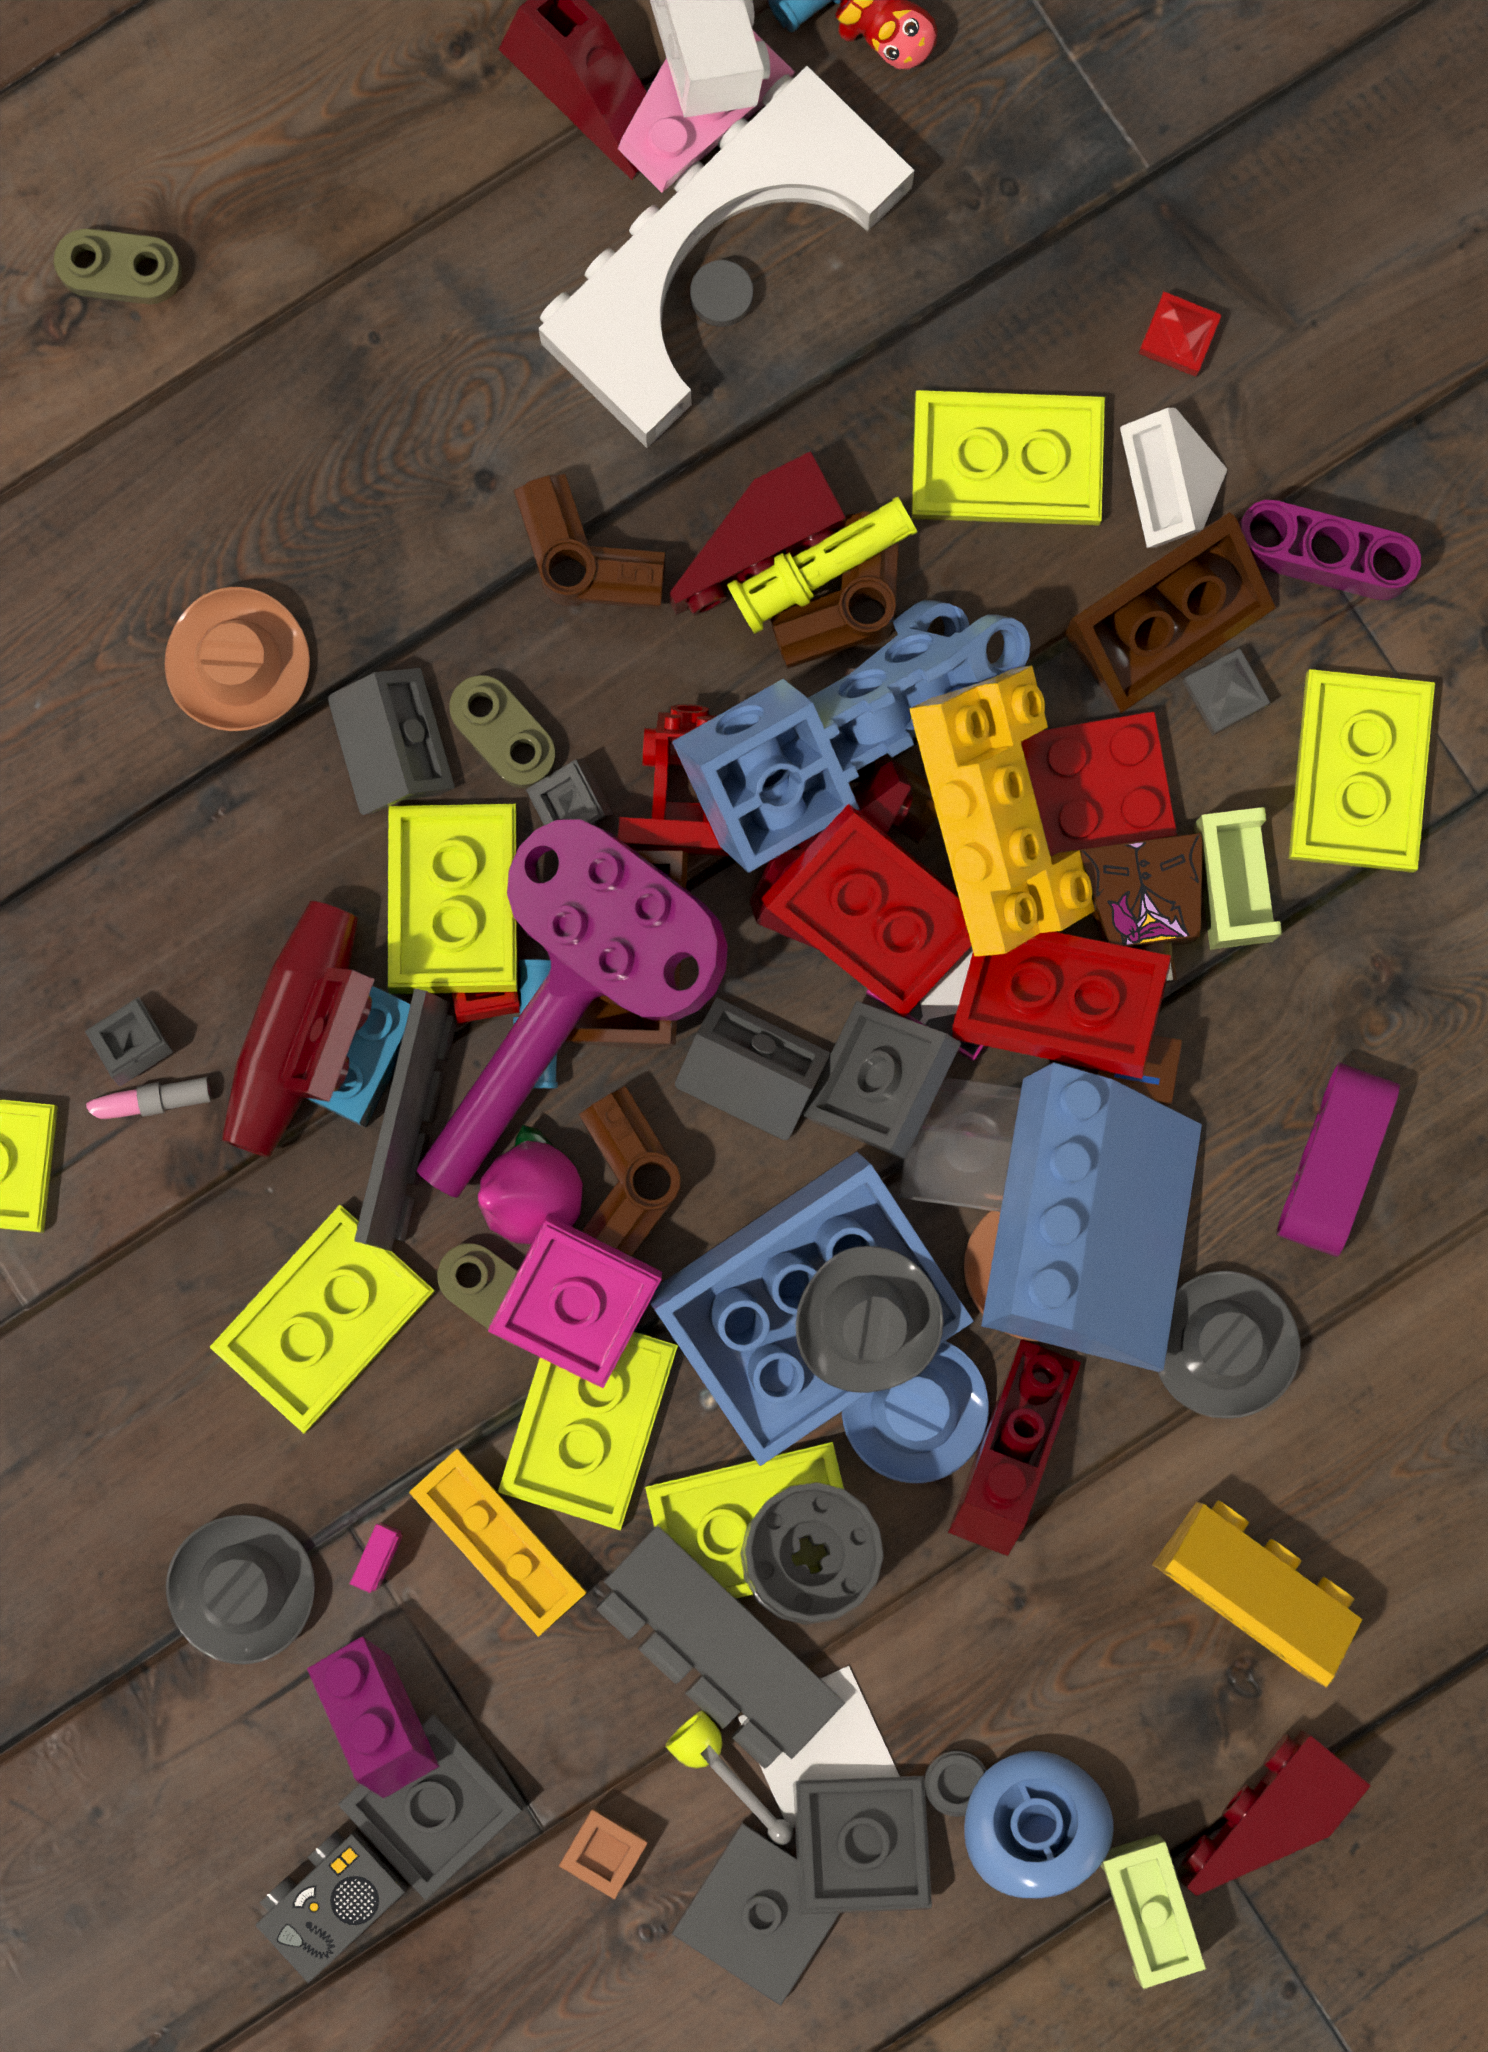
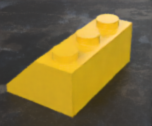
M1217 1500L1212 1509L1203 1503L1196 1502L1152 1565L1302 1675L1327 1687L1334 1678L1362 1621V1618L1348 1609L1355 1599L1325 1577H1322L1318 1584L1315 1585L1296 1571L1302 1560L1275 1540L1270 1538L1263 1547L1247 1536L1243 1531L1249 1522L1221 1501Z

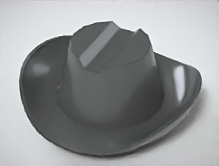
M876 1246L847 1249L824 1263L806 1286L796 1314L797 1344L807 1367L825 1383L850 1392H877L893 1388L911 1380L920 1374L932 1361L938 1350L943 1333L941 1302L929 1278L914 1262L904 1255Z
M1216 1271L1200 1275L1188 1281L1176 1291L1164 1370L1158 1372V1375L1170 1394L1194 1412L1222 1419L1253 1415L1277 1401L1285 1393L1295 1377L1301 1350L1295 1320L1282 1298L1264 1282L1252 1276L1233 1271Z
M234 1515L219 1518L206 1523L191 1533L174 1554L166 1579L168 1606L174 1622L183 1636L205 1655L231 1664H253L267 1660L282 1652L302 1631L310 1615L314 1599V1573L304 1547L292 1533L281 1525L266 1518L251 1515Z

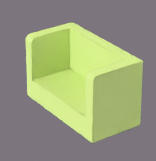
M1264 807L1204 814L1193 825L1194 834L1201 833L1202 836L1201 886L1210 950L1269 943L1282 935L1280 921L1274 922L1261 832V826L1266 821Z
M1158 1834L1111 1848L1100 1866L1105 1871L1134 1963L1132 1968L1136 1980L1141 1987L1145 1989L1206 1969L1166 1842Z

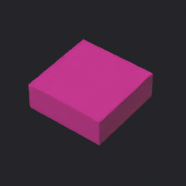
M382 1522L375 1525L351 1579V1585L369 1593L380 1589L403 1537L401 1535L402 1531Z

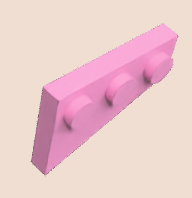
M753 31L755 40L762 41V39ZM766 44L770 59L769 79L762 80L757 106L684 118L666 58L626 129L618 150L662 193L678 180L691 165L700 161L718 145L722 136L737 120L741 118L748 120L765 105L762 102L763 97L781 77L788 74L792 78L795 72Z

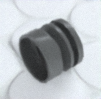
M818 1482L790 1486L767 1500L747 1526L740 1552L744 1580L757 1602L780 1619L804 1625L832 1621L861 1605L877 1583L883 1560L880 1530L867 1507L844 1489ZM808 1538L812 1546L823 1545L825 1548L826 1556L818 1561L820 1572L811 1574L807 1565L795 1566L793 1563L792 1555L800 1550L799 1539Z

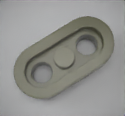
M78 229L64 236L58 243L54 253L55 270L62 283L71 292L80 296L141 304H158L173 296L179 288L182 279V268L175 251L167 242L156 237L95 229ZM88 250L96 254V259L90 267L79 268L75 266V258L80 252ZM146 258L157 260L158 268L152 275L142 276L137 273V266L142 260Z
M478 675L467 678L455 688L450 699V715L455 727L504 782L517 788H529L551 775L556 762V752L551 737L503 683L490 676ZM479 696H485L493 702L492 711L484 717H476L469 711L470 703ZM520 743H528L535 749L534 758L527 764L516 763L511 758L513 748Z
M462 1244L449 1250L442 1258L438 1267L437 1279L441 1292L450 1302L488 1329L517 1270L481 1245ZM467 1263L476 1264L481 1270V1280L472 1288L463 1287L457 1278L459 1269Z

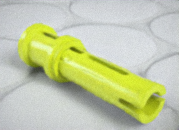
M895 497L892 499L893 501L794 557L791 556L790 552L786 555L783 553L774 557L773 566L745 582L740 583L737 580H733L728 583L727 586L754 634L763 630V622L794 604H798L801 607L809 604V600L814 597L813 590L855 566L862 564L906 537L918 533L899 497Z

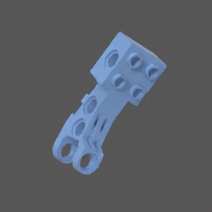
M923 600L914 604L892 621L898 634L852 673L809 698L786 680L781 679L672 741L720 847L749 873L824 830L848 803L856 810H859L848 782L859 777L857 770L886 753L893 757L914 745L912 739L916 737L909 708L929 698L985 681L1012 668L1025 667L1030 653V639L1024 625L1014 618L988 614L969 626L967 616L959 607L936 600ZM939 616L944 623V636L927 632L930 623ZM1000 631L1004 639V649L1000 658L995 663L990 664L986 654L987 644L990 637L995 632Z

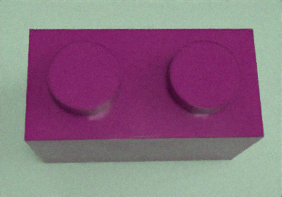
M362 1636L306 1668L352 1774L358 1783L382 1798H386L440 1767L390 1655Z

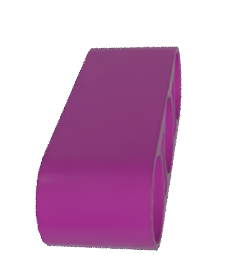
M1277 500L1257 502L1245 512L1239 522L1259 569L1376 600H1389L1398 597L1416 578L1421 568V555L1418 546L1409 537L1401 533ZM1257 521H1267L1274 524L1279 530L1281 543L1272 548L1257 544L1252 539L1250 525ZM1319 537H1328L1334 540L1340 547L1342 553L1341 561L1327 564L1318 560L1311 548L1312 540ZM1380 553H1388L1395 556L1402 566V578L1387 580L1380 577L1373 566V556Z
M1337 1063L1326 1087L1277 1226V1236L1334 1257L1340 1255L1348 1239L1398 1098L1400 1084L1344 1063Z

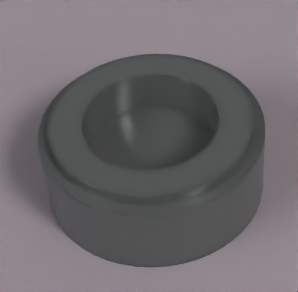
M716 260L702 266L693 277L690 288L691 304L697 316L705 323L716 327L732 326L740 322L748 314L752 306L753 285L750 276L740 265L732 261Z
M958 1749L944 1751L934 1757L926 1768L924 1774L925 1793L930 1803L941 1813L954 1817L965 1816L972 1791L978 1780L986 1772V1769L976 1756L967 1751Z

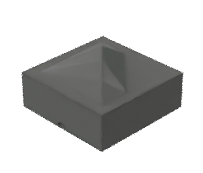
M1240 648L1186 676L1182 681L1212 736L1268 707L1270 704L1268 697Z
M585 758L572 761L552 775L526 789L544 826L556 820L580 819L592 825H597L614 815Z
M139 997L85 1031L111 1078L119 1087L173 1053L147 1006Z

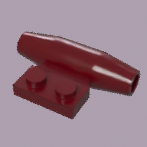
M310 901L271 968L239 1054L221 1141L250 1153L270 1158L303 1099L309 1098L330 1102L333 1092L337 1091L343 1084L349 1070L347 1053L355 1032L364 1025L369 1016L372 1006V999L369 993L375 980L354 970H349L358 918L353 914L318 901Z

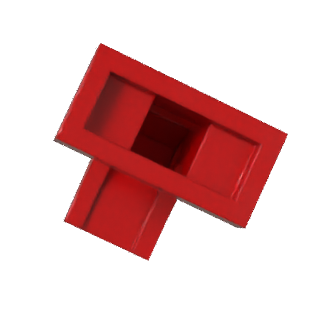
M693 704L674 705L671 707V713H658L656 729L644 728L642 766L655 767L651 819L619 817L618 839L634 851H684L688 855L731 857L720 847L700 803L667 802L668 767H683L672 741L716 717L717 715H709V708Z

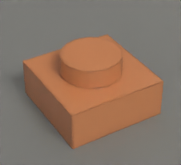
M592 1807L562 1858L559 1867L615 1900L645 1849L648 1840Z

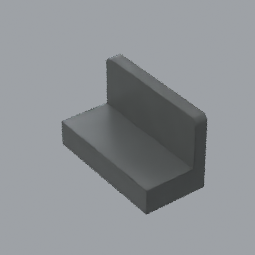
M421 668L374 672L329 695V706L358 808L362 815L374 814L402 800L439 796L455 788Z
M716 997L693 1040L675 1081V1086L679 1090L782 1140H788L831 1053Z

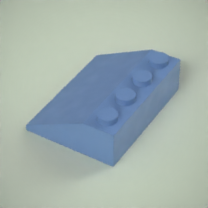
M1052 1063L1023 1078L981 1326L1156 1372L1163 1371L1202 1124L1113 1079L1060 1064Z
M857 1151L659 1284L650 1300V1304L759 1466L869 1393L845 1391L825 1383L807 1367L798 1348L796 1314L801 1296L815 1273L830 1258L847 1249L876 1246L893 1250L914 1262L929 1278L941 1302L943 1333L940 1344L974 1322L872 1165Z

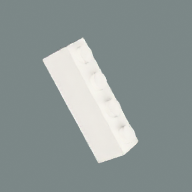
M650 0L684 118L758 105L762 80L769 79L770 59L765 42L763 40L756 41L751 27L754 24L752 0Z

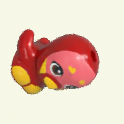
M843 0L835 14V18L839 21L838 32L843 40L854 42L859 34H863L869 46L886 63L897 69H911L922 64L930 55L937 42L938 29L935 19L926 9L909 0Z

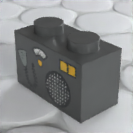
M358 1828L346 1839L337 1831L333 1832L307 1857L315 1866L310 1873L298 1884L288 1875L259 1902L267 1913L255 1926L307 1983L312 1981L400 1898L409 1887L407 1881Z

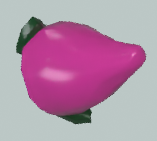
M522 1125L515 1138L514 1148L498 1156L482 1176L478 1193V1206L490 1230L516 1244L531 1245L547 1215L571 1227L573 1226L581 1211L583 1183L573 1163L561 1151L554 1148L552 1143L539 1129Z

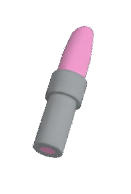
M207 1077L163 1085L160 1082L138 1085L137 1089L116 1092L87 1102L86 1106L89 1112L99 1119L120 1118L138 1114L145 1117L163 1114L167 1109L208 1103L212 1101L209 1080Z

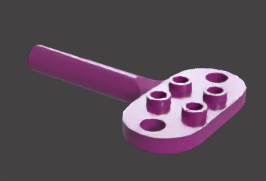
M556 820L536 829L519 846L509 868L507 896L513 916L528 935L547 950L551 959V968L536 993L416 1168V1171L423 1179L449 1196L459 1198L592 1001L601 996H608L622 1008L650 1020L676 1021L697 1012L716 993L726 971L727 942L721 923L702 901L612 833L583 820ZM554 850L559 859V868L556 875L550 881L541 883L536 875V864L545 852ZM693 956L699 966V976L691 988L680 991L674 980L675 969L684 958Z

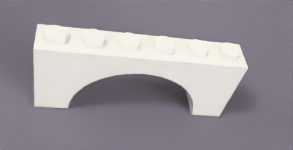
M808 66L794 79L788 74L781 77L763 97L762 102L766 106L750 122L745 118L737 120L718 142L721 150L705 166L700 161L691 165L676 181L674 190L677 193L661 209L655 204L647 208L630 227L629 232L633 236L616 253L611 248L602 252L587 268L585 276L588 280L572 296L567 292L561 293L546 307L540 316V320L543 322L539 327L541 344L646 448L691 406V389L680 378L670 361L662 337L661 321L666 295L673 277L688 253L704 236L724 221L741 212L758 206L780 202H804L828 207L848 216L865 230L869 231L912 188L914 169Z

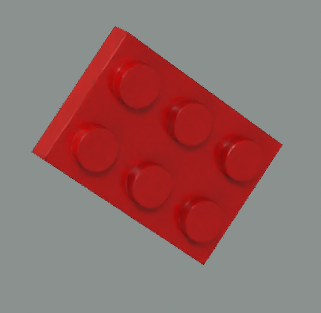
M1154 711L1042 730L1021 741L1050 857L1059 852L1177 836Z
M849 803L761 898L769 911L903 1018L972 946L958 893Z
M1058 932L1040 933L1005 954L974 956L973 952L952 1027L953 1038L969 1043L1143 1079L1170 970L1171 956Z

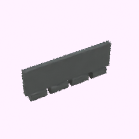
M414 988L354 1242L388 1251L392 1250L394 1239L405 1241L415 1198L405 1195L407 1183L417 1186L419 1184L420 1175L416 1168L426 1155L430 1138L429 1135L420 1133L422 1122L433 1124L445 1075L442 1072L434 1071L437 1060L448 1062L457 1025L456 1017L448 1015L451 1002L428 991Z
M658 1524L604 1580V1583L612 1590L598 1604L596 1610L628 1640L647 1622L654 1630L641 1643L638 1650L675 1685L693 1667L701 1674L688 1687L685 1694L722 1729L741 1711L747 1719L734 1732L731 1738L764 1769L771 1765L782 1751L792 1760L845 1704V1701Z

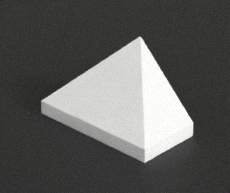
M1165 408L1121 426V435L1147 548H1156L1203 530L1228 469L1176 408Z

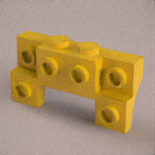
M1033 667L1012 668L985 681L929 698L909 708L974 956L1008 953L1040 933L1062 931L1094 912L1092 884L1085 872L1080 850L1059 852L1050 857L1021 741L1048 728L1044 713V697L1037 686Z

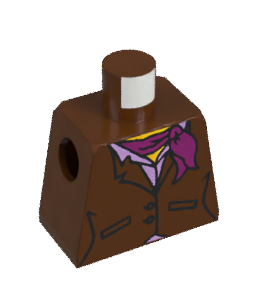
M1201 833L1081 849L1080 854L1084 869L1092 884V900L1095 908L1092 915L1100 940L1102 942L1170 955V970L1166 984L1177 981L1172 946L1193 943L1200 937Z

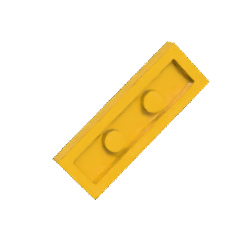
M459 1448L452 1452L409 1491L412 1497L538 1637L587 1593Z

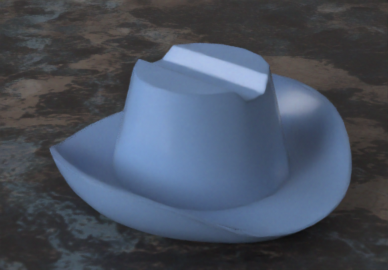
M944 1341L939 1345L932 1361L920 1374L893 1388L869 1392L842 1411V1420L846 1435L853 1449L873 1470L885 1477L900 1482H932L958 1470L977 1450L988 1423V1394L982 1375L973 1361L959 1348Z
M1020 1752L998 1761L978 1780L966 1809L964 1823L965 1843L974 1868L983 1880L994 1889L1006 1895L1019 1898L1037 1899L1063 1894L1082 1884L1103 1863L1113 1840L1112 1812L1100 1786L1086 1771L1075 1763L1050 1752Z

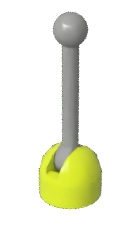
M703 1710L697 1712L669 1738L665 1747L686 1767L698 1769L710 1766L768 1828L769 1840L776 1845L787 1844L793 1836L791 1824L786 1820L776 1819L719 1757L723 1745L720 1730Z

